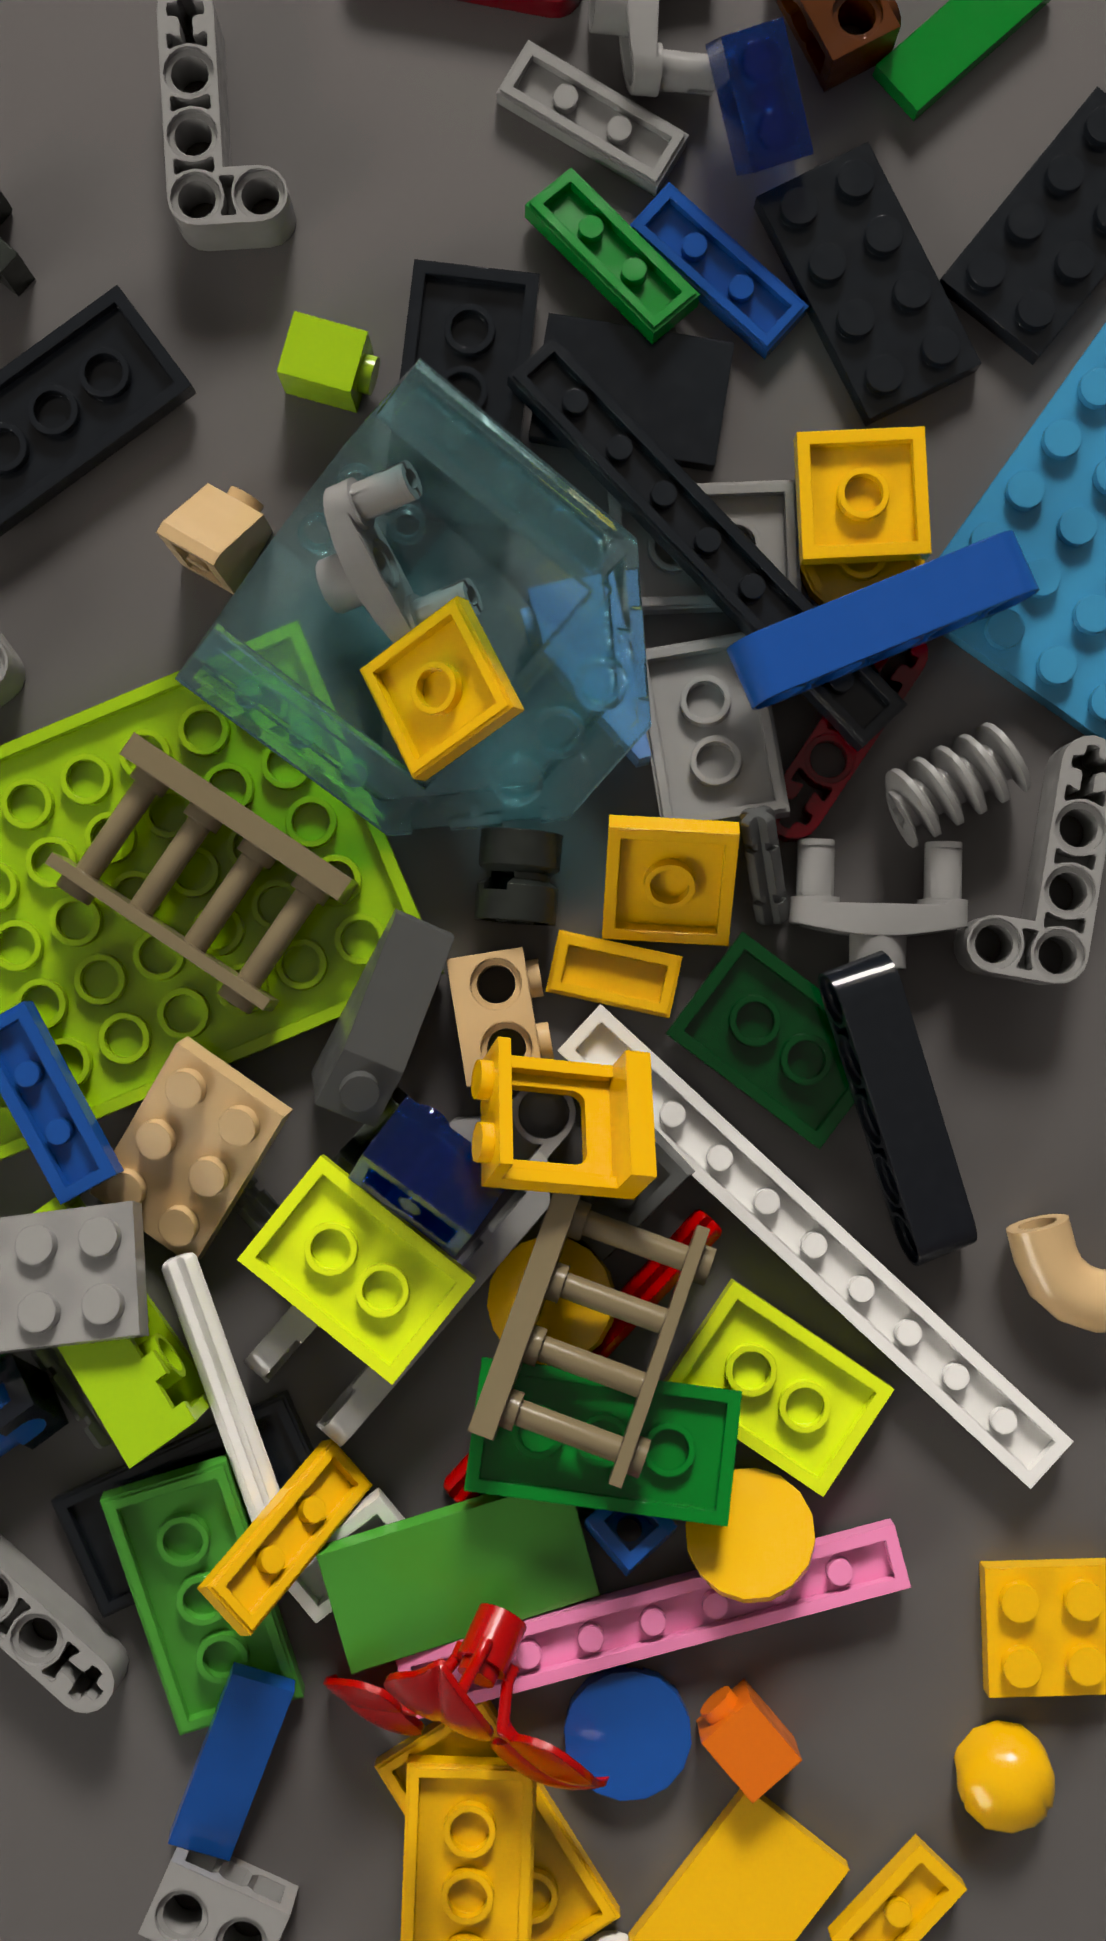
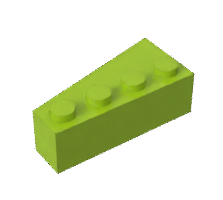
M79 1196L60 1205L55 1197L33 1213L86 1207V1205ZM148 1294L149 1336L58 1347L129 1469L195 1423L210 1407L192 1356Z

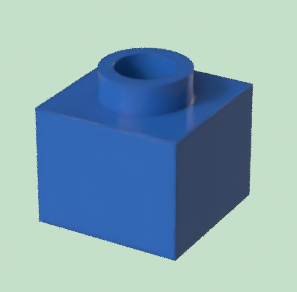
M596 1509L585 1519L584 1528L626 1577L672 1536L678 1527L672 1519ZM624 1519L636 1521L641 1530L640 1537L631 1542L621 1539L617 1533V1524Z

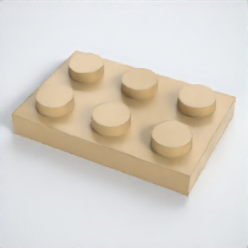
M187 1036L178 1041L114 1150L124 1171L93 1188L90 1194L104 1204L125 1201L142 1203L143 1231L176 1255L193 1252L197 1255L199 1261L207 1252L293 1109Z

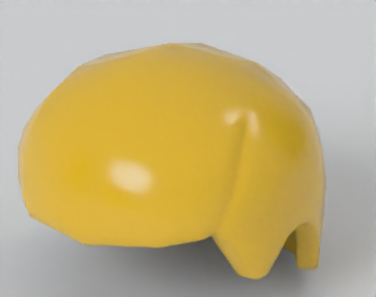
M995 1720L973 1728L957 1747L954 1761L958 1793L965 1805V1810L985 1829L1012 1834L1033 1828L1047 1817L1048 1810L1053 1807L1055 1796L1054 1771L1039 1738L1023 1725Z

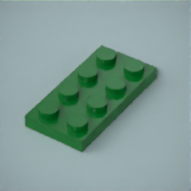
M482 1357L475 1408L493 1358ZM523 1363L514 1389L525 1393L524 1400L621 1436L624 1435L636 1397L558 1368L536 1364L533 1367ZM659 1380L640 1436L651 1439L647 1457L639 1478L637 1479L626 1474L622 1489L608 1484L614 1462L515 1425L512 1432L500 1427L497 1437L493 1441L472 1433L464 1491L728 1527L742 1391Z

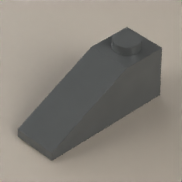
M395 908L312 1070L316 1105L375 1128L404 1073L455 939L453 933Z

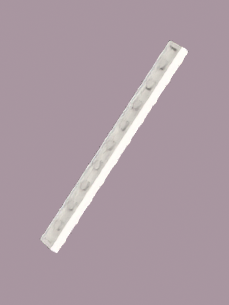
M600 1004L557 1051L568 1061L613 1065L625 1050L649 1052L651 1056L654 1128L695 1170L692 1176L1031 1489L1074 1441Z

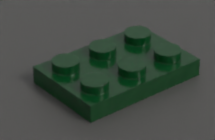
M742 931L664 1034L814 1147L820 1149L854 1104L820 990Z

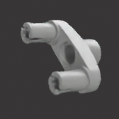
M589 0V33L619 36L624 80L630 95L657 97L659 91L701 94L705 96L713 95L718 75V54L663 49V44L658 42L659 0Z
M404 460L360 481L350 477L325 489L323 495L324 515L336 553L317 561L315 567L321 593L328 605L336 613L344 614L364 605L374 621L393 643L456 596L469 600L476 616H479L483 609L478 590L467 577L422 597L414 594L393 551L375 520L376 517L416 501L422 496L423 488L413 465L408 460Z
M824 838L797 840L796 896L790 897L789 923L814 931L849 936V962L878 951H883L893 961L897 970L906 969L907 937L938 933L968 926V900L962 899L963 842L930 841L924 843L923 899H917V904L840 902V897L834 896L835 840Z

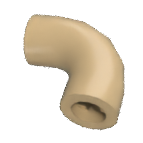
M1040 1215L1009 1225L1006 1228L1012 1257L1029 1295L1058 1321L1093 1333H1105L1106 1269L1091 1266L1081 1257L1076 1247L1069 1215Z

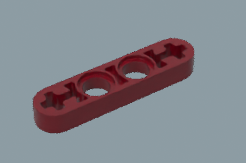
M926 643L909 649L905 658L913 664L910 668L902 664L887 681L892 688L897 689V694L902 699L905 698L928 660V647ZM888 658L870 666L879 674ZM824 716L821 718L784 773L789 803L797 796L804 785L792 781L795 772H798L809 786L826 791L828 795L824 801L821 800L816 792L810 796L802 809L803 815L809 819L806 826L800 822H795L790 828H787L779 822L781 818L776 819L778 839L784 842H797L799 839L807 838L819 826L883 729L857 752ZM822 743H830L842 751L845 758V766L840 775L833 778L823 777L813 770L810 764V754L815 746Z

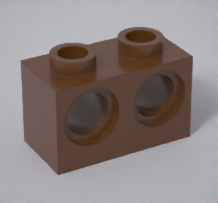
M775 0L824 92L876 66L893 50L901 27L900 11L895 0ZM846 24L858 26L864 31V34L853 35L847 33L841 26Z

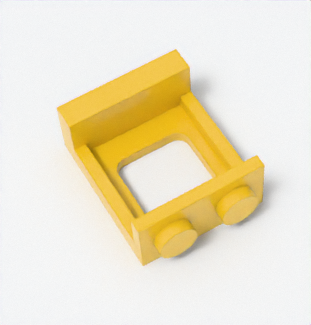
M498 1036L484 1058L476 1060L471 1078V1093L473 1099L480 1100L481 1122L476 1123L473 1131L472 1158L474 1162L481 1163V1187L634 1200L657 1177L651 1056L649 1052L625 1050L613 1065L511 1055V1038ZM512 1090L571 1096L579 1102L581 1107L583 1155L581 1164L573 1165L513 1159Z

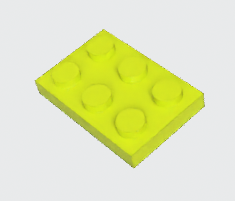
M324 1154L320 1155L237 1259L391 1385L394 1384L477 1278Z
M732 1278L663 1380L742 1391L737 1439L822 1497L825 1496L895 1390L890 1384Z

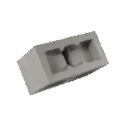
M177 1847L138 1934L151 1941H279L290 1918L299 1886L234 1856H231L230 1861ZM179 1894L190 1895L199 1902L201 1908L197 1910L185 1909L177 1903L174 1896ZM240 1921L249 1922L256 1926L261 1934L253 1937L244 1936L234 1928L233 1924Z

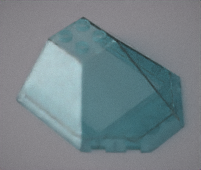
M419 358L348 438L277 531L179 671L175 680L386 835H412L413 829L450 826L451 831L503 826V821L541 818V823L567 821L651 727L637 538L425 361ZM404 460H408L416 470L423 488L422 496L416 501L376 517L375 520L414 594L422 597L466 577L474 583L483 606L482 612H480L477 618L525 709L426 781L412 778L360 672L363 666L394 643L374 621L364 605L344 614L336 613L328 605L321 593L315 568L317 561L336 553L324 515L323 495L325 489L350 477L360 481Z

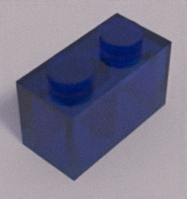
M784 17L721 36L705 44L736 175L756 173L814 154Z
M409 1096L404 1099L363 1152L348 1177L453 1256H456L472 1237L505 1190L502 1188L481 1187V1163L473 1161L472 1143L453 1130L448 1120L438 1110L428 1105H419Z

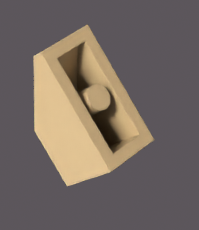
M207 483L163 520L156 533L181 565L236 596L273 530L264 514L261 513L264 505L256 498L234 486H231L228 492L225 493Z

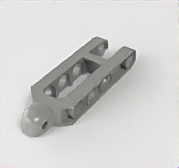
M519 1091L512 1100L513 1159L548 1162V1157L566 1138L575 1123L576 1108L573 1097ZM481 1115L455 1117L384 1198L383 1202L408 1221L472 1147L473 1131L476 1123L481 1122ZM517 1190L457 1259L458 1263L477 1277L476 1281L394 1384L391 1385L366 1365L319 1420L316 1426L340 1447L346 1443L544 1214L551 1200L550 1192ZM292 1305L244 1360V1363L268 1383L318 1325Z

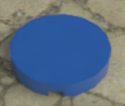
M619 1665L601 1670L588 1677L572 1695L564 1722L565 1749L568 1755L585 1767L594 1777L609 1776L606 1786L592 1789L594 1792L619 1801L646 1799L668 1788L684 1769L692 1745L689 1712L678 1689L659 1672L644 1667L641 1670L635 1667L626 1668V1665Z

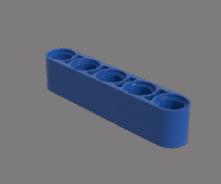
M1009 530L755 631L731 644L726 651L752 710H759L1011 608L1032 597L1040 589L1014 531Z

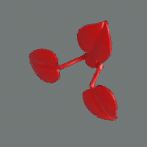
M488 1603L479 1605L463 1642L457 1641L452 1654L446 1661L440 1658L417 1670L391 1673L384 1682L383 1686L385 1689L359 1680L338 1678L337 1674L327 1676L323 1682V1685L345 1701L359 1716L390 1732L407 1736L421 1735L425 1725L416 1717V1715L432 1721H440L453 1731L468 1738L490 1741L494 1734V1729L467 1693L472 1683L485 1688H493L496 1680L499 1679L501 1680L496 1727L499 1737H494L490 1746L504 1762L533 1781L558 1789L591 1790L605 1787L609 1776L594 1777L585 1767L558 1747L538 1738L519 1734L512 1726L510 1714L513 1685L520 1671L517 1666L512 1664V1661L527 1626L518 1616L499 1606ZM457 1667L458 1672L462 1675L459 1682L452 1674Z

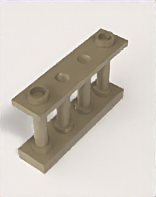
M134 732L119 753L136 765L130 774L134 782L78 864L67 857L53 852L45 864L62 874L56 885L66 893L88 906L96 897L222 982L223 985L217 993L235 1007L247 1014H251L256 1006L263 1011H273L280 1000L260 987L317 903L324 906L331 896L345 905L359 884ZM171 788L190 801L183 812L188 818L132 900L100 880V877L156 795L163 798L168 789ZM224 824L244 838L237 847L242 853L186 936H183L153 914L209 832L217 834ZM276 860H278L298 874L291 883L296 889L238 973L207 952V950L262 869L265 867L270 871Z
M553 1193L467 1431L493 1441L496 1439L500 1427L512 1432L515 1425L614 1462L608 1484L622 1489L626 1474L638 1479L651 1444V1439L640 1436L691 1284L693 1282L702 1286L705 1285L717 1249L705 1245L710 1229L697 1225L689 1245L594 1212L591 1210L593 1204L582 1200L583 1195ZM583 1235L680 1270L668 1307L659 1306L569 1273L570 1266L559 1262L568 1237L580 1241ZM559 1298L658 1333L646 1371H641L546 1336L548 1329L537 1325L545 1300L557 1304ZM537 1361L636 1397L624 1435L612 1433L524 1400L525 1393L514 1389L522 1364L535 1367Z

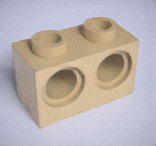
M523 947L446 960L467 1087H471L472 1072L476 1060L484 1058L489 1051V1042L492 1036L502 1029H513L521 1034L526 1044L525 1057L554 1059L548 1022H535L532 998L544 996L538 959L525 961ZM491 967H504L515 978V990L508 1000L502 1003H490L482 997L479 991L480 977Z

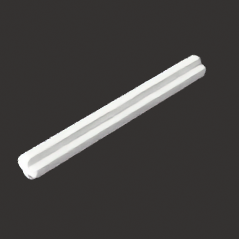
M193 1252L183 1253L165 1261L161 1270L252 1523L279 1492L280 1488L197 1255Z

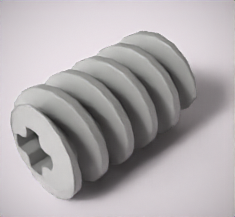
M988 722L976 728L974 738L970 735L962 734L953 739L952 750L943 745L931 750L930 763L918 756L908 762L907 774L900 769L894 768L885 774L884 780L886 799L891 816L900 834L912 848L919 845L916 827L922 825L933 837L942 834L939 821L940 814L945 813L958 826L964 823L962 803L967 801L980 815L987 811L984 792L990 790L1001 803L1010 800L1008 780L1013 779L1024 792L1030 790L1031 786L1029 770L1016 746L1001 729Z

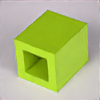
M294 311L277 368V374L285 393L357 413L362 394L371 395L373 393L380 368V357L374 356L368 331Z

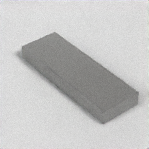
M530 40L523 47L496 92L497 104L655 197L688 145L689 134Z

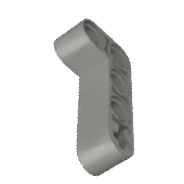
M158 0L156 12L166 192L169 209L182 237L190 246L203 251L271 248L282 245L290 239L295 230L297 220L285 179L270 166H232L225 40L213 1ZM190 25L193 27V37L196 44L187 43L185 38L186 35H189ZM192 82H206L205 86L197 92H183L184 88ZM195 143H210L209 148L202 154L195 156L185 154L188 148ZM270 199L278 202L276 207L269 213L261 215L250 212L259 201ZM209 203L215 205L211 213L205 217L191 218L188 216L191 210L199 204Z
M1096 735L1082 736L1057 749L1050 756L1045 768L1021 918L988 915L969 921L968 926L960 928L953 941V948L958 963L966 971L977 975L1036 985L1068 983L1076 979L1085 970L1089 959L1106 854V739ZM1082 756V766L1086 769H1092V776L1082 780V770L1072 767V761ZM1076 792L1075 799L1065 800L1066 796ZM1064 815L1075 817L1081 823L1083 839L1078 847L1069 845L1060 834V822ZM1055 877L1065 879L1073 890V900L1067 910L1058 908L1049 896V887ZM983 928L993 930L1001 941L1000 954L992 963L984 961L975 949V939ZM1046 939L1055 941L1063 952L1062 965L1055 973L1048 972L1039 960V950L1041 944Z
M0 1533V1578L7 1584L9 1591L8 1598H0V1648L69 1709L86 1714L98 1711L108 1703L127 1673L129 1659L125 1647L111 1632ZM41 1618L52 1623L57 1632V1640H45L38 1636L33 1627V1619ZM72 1643L77 1649L66 1659L62 1654ZM92 1665L102 1673L96 1676L94 1680L85 1674V1671L89 1670Z

